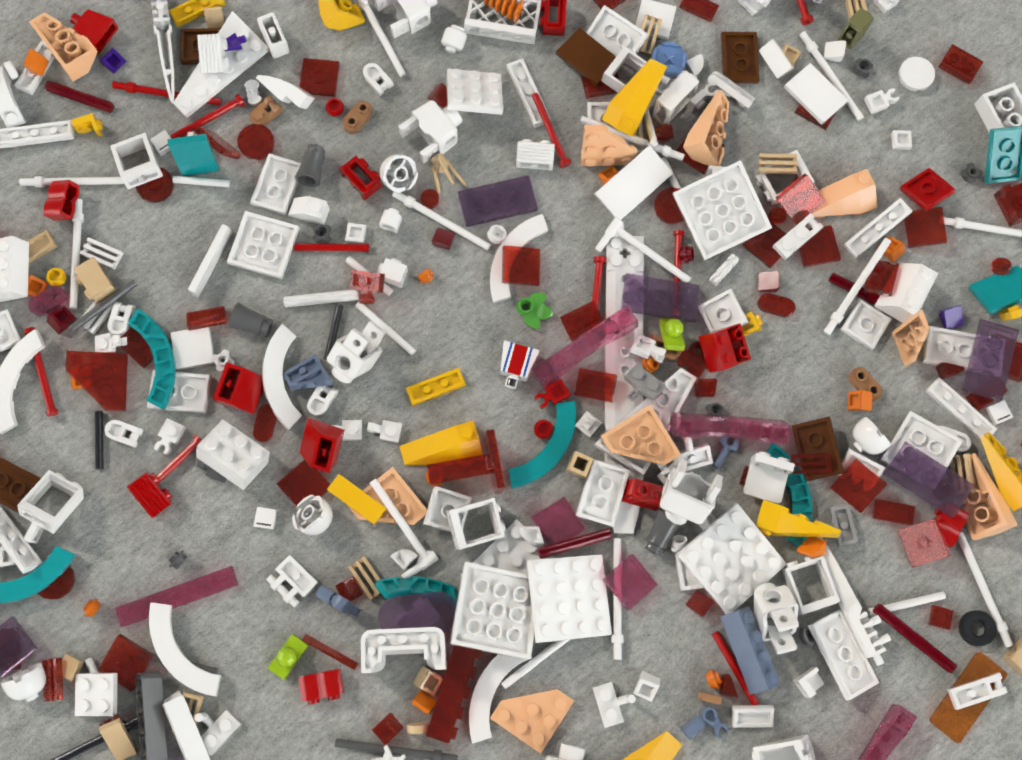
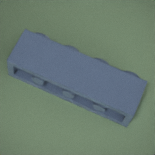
M750 606L721 616V621L750 695L778 686L780 684L778 675L774 670L770 655L767 652Z

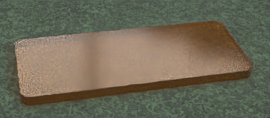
M976 652L951 688L998 672L1001 673V682L1003 683L1007 673L983 653ZM993 682L990 683L992 690L995 689ZM947 693L929 720L955 743H960L991 699L955 710L949 693Z

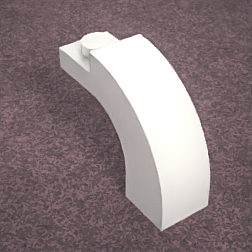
M1 65L0 115L7 128L17 127L25 124L26 120L13 96L10 86L12 82L4 66Z

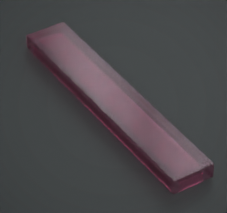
M230 566L124 604L115 609L120 626L125 627L149 618L150 602L172 605V609L233 588L239 584L234 568Z

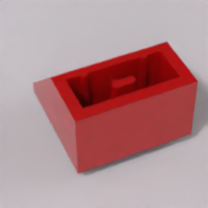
M740 323L698 336L709 373L726 370L751 360Z
M226 362L213 400L218 404L254 415L264 390L262 376L246 368Z
M308 417L299 453L310 467L329 473L337 464L345 430Z

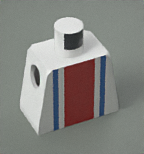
M504 341L500 375L507 377L506 387L516 389L518 380L527 381L538 358L539 350Z

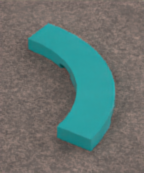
M137 308L128 325L139 332L149 344L155 365V377L146 401L165 411L175 385L176 363L174 352L162 328L149 315Z
M575 401L556 404L555 429L550 441L542 452L529 462L508 469L511 489L522 487L541 478L561 460L571 442L575 429Z
M773 442L770 444L766 453L771 455L770 457L776 459L783 457L789 459L790 463H794L790 455ZM795 464L794 470L788 474L786 482L791 501V514L801 513L809 518L811 522L813 509L810 490L802 471ZM785 536V540L797 547L808 538Z
M55 546L50 556L33 572L13 581L0 582V603L23 600L46 589L65 572L76 554Z
M400 576L378 580L375 584V587L385 599L406 595L424 596L444 602L456 609L459 591L457 587L442 581L417 576L400 579Z

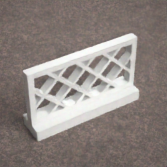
M469 0L464 32L466 34L535 44L542 0H523V11L527 16L521 20L518 19L514 25H508L505 21L507 20V15L502 18L499 12L495 11V8L484 14L480 9L485 6L484 1L477 5L474 0ZM529 5L537 6V9L531 14L525 8ZM476 11L482 16L477 20L470 19L471 14ZM495 13L499 20L490 22L488 17ZM530 19L534 24L533 29L526 28L523 23Z

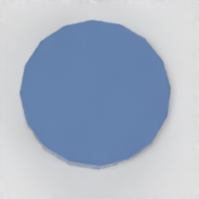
M664 42L653 50L651 59L667 66L664 73L665 76L674 77L684 70L687 63V54L685 50L681 49L679 44Z

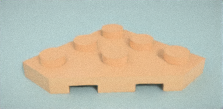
M584 125L580 159L581 166H626L637 156V148L635 146L626 144L625 139L616 133L612 134L609 132L606 126Z
M651 405L646 406L600 435L610 453L660 465H666L681 456V453Z
M393 467L377 479L408 525L414 526L426 516V507ZM371 484L363 490V492L386 508ZM349 507L359 520L368 521L358 512ZM387 508L377 521L397 524Z
M558 689L500 701L490 719L541 754L574 700Z

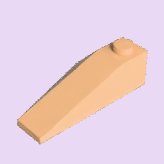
M976 453L971 454L975 493L963 494L962 504H964L965 511L969 513L965 522L972 539L978 540L1000 534L1018 524L1010 507ZM962 459L963 470L965 472V486L967 490L968 486L964 459Z

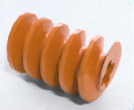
M484 0V5L489 4V8H495L496 12L501 11L502 16L507 15V19H513L514 23L518 21L523 12V0L517 3V0Z

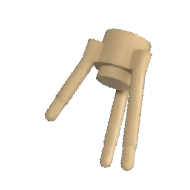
M437 154L432 157L431 162L433 166L430 168L433 172L438 193H441L437 171L445 173L452 185L455 184L448 168L464 187L467 186L451 165L449 159L446 160L444 154Z

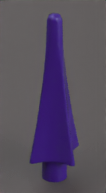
M236 33L226 38L227 50L225 52L242 49L241 44L247 42L245 35L237 37Z

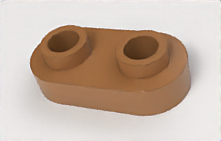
M357 102L345 116L343 127L347 133H358L371 118L373 110L369 102Z
M857 367L849 373V382L857 391L865 390L871 392V388L875 389L876 393L872 396V402L882 396V387L866 369ZM858 374H861L863 379H859Z

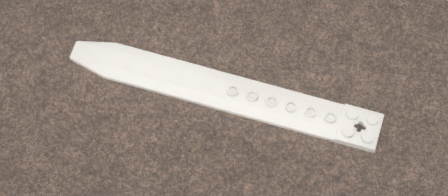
M619 235L611 238L606 245L604 433L614 427L643 401V395L641 394L634 401H630L627 398L633 387L624 380V376L636 364L643 368V357L630 351L639 334L643 335L644 253ZM634 236L644 244V236ZM626 250L630 255H627V258H623L620 252ZM604 452L605 463L631 470L628 479L636 478L643 480V475L641 476ZM621 501L614 527H612L613 533L633 534L640 506Z

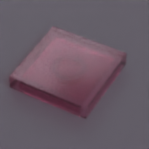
M562 497L531 517L535 525L539 526L541 534L548 545L571 539L585 531L584 526L565 497Z
M633 554L626 557L602 579L627 611L631 610L657 586V583Z

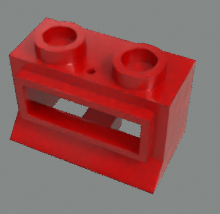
M542 0L541 11L544 12V16L540 18V27L543 28V35L564 36L567 0ZM549 6L558 7L557 22H549Z
M354 156L346 164L340 166L339 171L342 177L346 176L349 179V183L354 189L357 188L361 192L362 199L365 201L381 188V178L376 171L371 172L368 169L369 165L364 158L359 159L357 156ZM358 166L370 178L371 182L365 185L352 170Z
M636 478L628 479L622 502L657 511L660 507L663 486Z

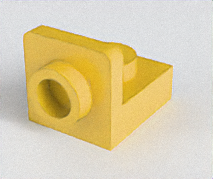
M93 113L71 120L78 134L88 133L94 129L99 137L103 136L101 131L104 129L100 119H96Z
M1013 305L999 311L1001 321L1021 317L1022 307Z
M752 311L745 314L749 321L741 326L745 337L763 329L761 326L763 321L759 314L756 315Z

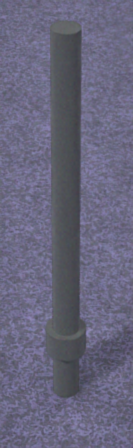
M336 739L335 747L385 753V745L344 739ZM389 746L392 755L401 756L405 754L406 757L429 760H458V755L442 753V750L426 751Z

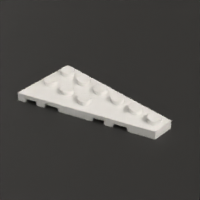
M233 11L218 34L223 35L225 39L236 33L237 37L245 35L247 42L241 44L242 49L225 52V56L229 61L227 74H201L200 62L198 63L173 102L174 106L186 118L191 116L270 51L269 47Z
M682 368L678 369L663 383L667 386L666 390L654 402L649 398H645L616 425L638 410L651 405L668 432L697 377ZM601 438L593 444V446L641 476L645 474L651 463L610 453Z

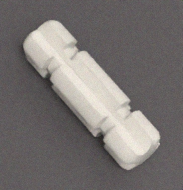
M731 254L710 277L709 281L717 286L738 263L739 258Z

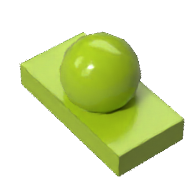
M660 318L659 327L665 350L683 351L685 344L682 336L684 328L682 322L678 319Z
M292 634L278 651L268 669L285 680L309 645Z

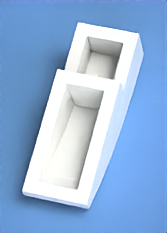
M257 75L256 77L282 102L290 104L292 101L298 107L307 109L315 99L307 91L287 81L264 75Z

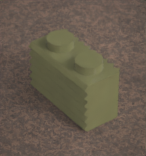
M860 8L847 21L837 38L838 41H846V47L852 49L863 38L874 20L871 13Z

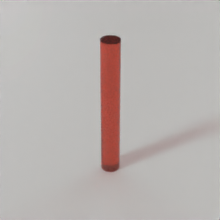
M308 634L302 640L353 670H356L359 664Z

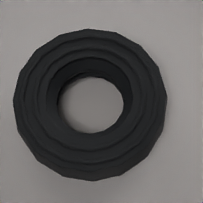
M980 610L969 611L959 620V634L970 645L986 646L996 636V623L986 612ZM975 620L980 621L984 625V633L981 636H975L971 632L970 627Z

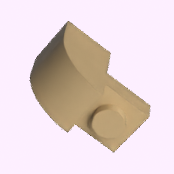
M574 451L566 471L586 480L593 458Z

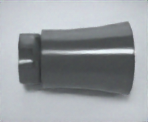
M318 144L308 145L301 165L295 175L296 181L309 187H318L320 185L321 171L325 159V150L322 146Z
M237 303L231 313L228 327L267 337L271 331L273 320Z
M658 510L644 548L661 557L681 525L671 522L664 512Z

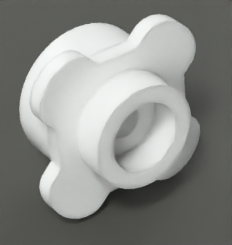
M222 350L221 353L214 354L211 357L212 362L216 364V370L219 372L224 370L226 362L234 365V360L230 358L228 350Z
M674 535L669 542V545L672 546L671 551L680 552L688 545L687 537L684 535Z

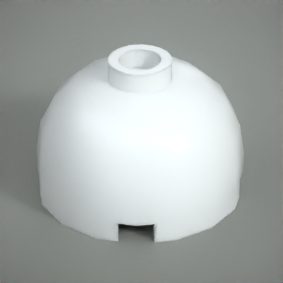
M402 154L387 157L380 167L382 183L390 190L398 193L411 189L418 177L415 162L410 157Z
M864 417L855 425L853 438L856 442L853 445L860 453L865 451L870 455H877L891 446L885 435H882L877 426L867 417Z
M309 495L297 505L296 508L299 510L292 517L295 529L312 536L323 533L329 527L333 512L325 499L318 495Z
M41 663L28 666L29 669L19 670L3 679L0 684L6 695L12 700L20 701L26 699L27 702L39 697L38 692L46 684V675Z

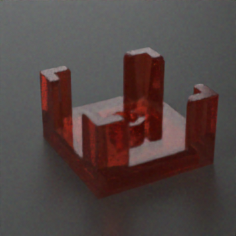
M1022 183L1012 187L1011 184L1003 186L994 194V197L1009 227L1022 223Z

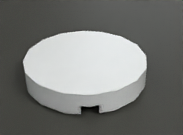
M911 57L900 66L898 70L899 80L910 91H923L933 83L935 70L928 60L922 57Z

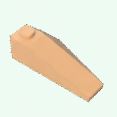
M45 12L29 21L72 82L89 73L98 51L87 37L79 35L72 28H67L60 21Z
M722 90L716 92L689 131L683 146L685 152L692 160L708 166H720L724 156L722 139H726L724 123L728 121L729 101Z
M865 169L814 192L795 203L803 219L810 213L815 218L837 215V217L854 214V216L862 215L877 209L876 186L868 169Z
M923 310L915 313L892 332L905 367L916 361L929 331Z

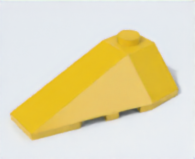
M318 0L323 24L329 29L341 31L365 22L359 6L353 4L351 0Z
M650 58L611 100L602 120L614 128L634 136L667 66Z
M473 420L399 446L405 465L469 466L485 461Z
M987 432L980 438L999 491L1008 506L1013 511H1016L1022 507V470L1018 466L1019 462L1015 458L1008 457L1005 447L990 432Z
M766 500L762 502L756 523L757 528L767 537L773 535L839 538L841 530L820 521L812 523L809 521V518L801 513L790 514L788 508Z
M665 731L622 760H672L682 747V744L668 731Z

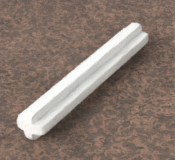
M357 289L285 296L283 303L287 308L355 301L359 299V293Z

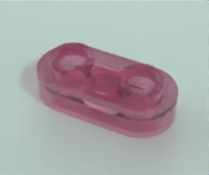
M53 286L33 297L28 305L29 310L36 316H44L62 306L67 301V293L61 287ZM60 295V298L55 300L56 296Z

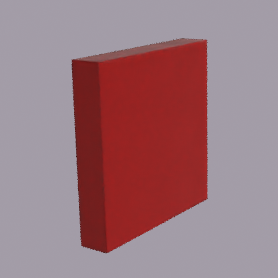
M928 168L901 185L900 191L926 212L954 194L955 188Z

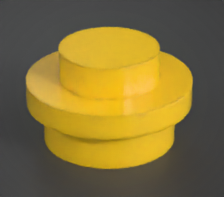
M52 268L47 272V282L54 287L61 286L66 281V273L60 268Z

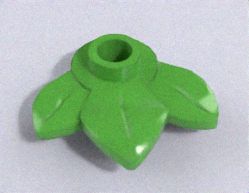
M536 292L529 298L520 299L517 303V312L524 317L525 324L533 329H540V320H546L553 316V311L544 304L546 294ZM524 305H527V306L529 307V309H528V310H523L522 307H523Z

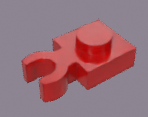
M559 379L544 388L545 394L539 393L534 399L535 401L539 398L544 399V403L539 406L540 409H544L547 407L548 402L551 401L553 405H556L570 397L571 394L562 379Z

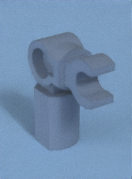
M323 585L316 592V597L344 613L349 612L357 617L361 609L352 605L353 602Z
M704 706L700 709L699 716L692 718L681 728V731L691 740L707 723L709 727H713V734L721 738V735L718 733L719 728L723 727L728 732L729 727L720 722V718L714 708Z

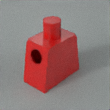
M89 9L82 16L74 13L70 17V22L74 24L73 30L79 35L87 37L98 51V55L119 29L114 19Z

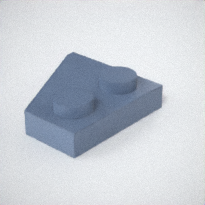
M316 354L283 372V376L292 391L333 384Z

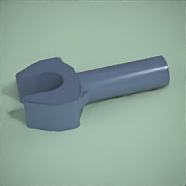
M730 434L724 435L718 441L722 449L712 464L717 469L720 468L728 452H735L739 447L738 439L731 446L727 444Z

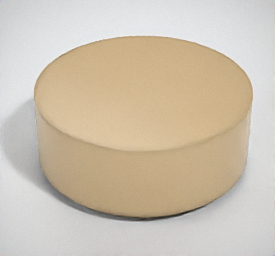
M408 723L407 732L409 734L426 733L427 723Z

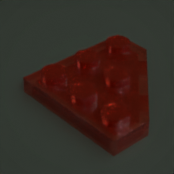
M67 350L65 371L105 411L125 412L128 354Z

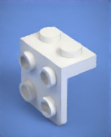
M766 452L756 453L750 460L743 493L779 504L782 502L788 474L793 472L795 464L790 463V460L787 458L778 457L776 459L770 457L771 455Z

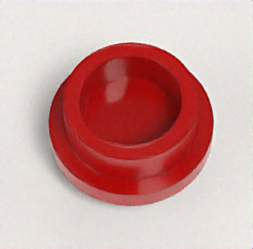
M332 98L326 103V111L330 116H339L344 111V105L341 100Z
M539 420L534 426V433L540 439H547L553 433V426L547 420Z

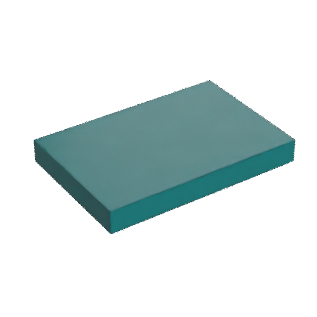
M1022 125L990 129L985 183L993 184L1022 180Z
M206 134L167 139L169 149L182 176L219 171V164Z
M1019 265L970 284L968 289L985 310L992 315L1022 302V269Z

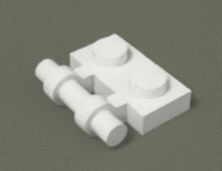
M291 555L275 569L280 574L277 579L272 574L266 579L271 584L270 587L274 591L277 590L284 597L283 600L287 604L290 603L294 608L300 603L295 598L296 594L299 592L305 598L318 584ZM285 580L293 587L290 591L282 585Z

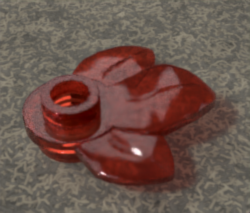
M699 341L692 343L689 349L682 351L678 357V366L687 367L688 372L697 378L702 375L704 369L708 370ZM696 348L701 351L700 354L695 353Z

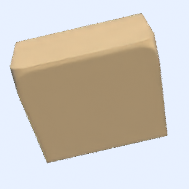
M221 6L204 8L203 12L207 27L222 28L225 23V15Z
M65 654L57 674L70 681H75V674L80 673L84 661Z
M422 666L413 684L434 696L444 678Z

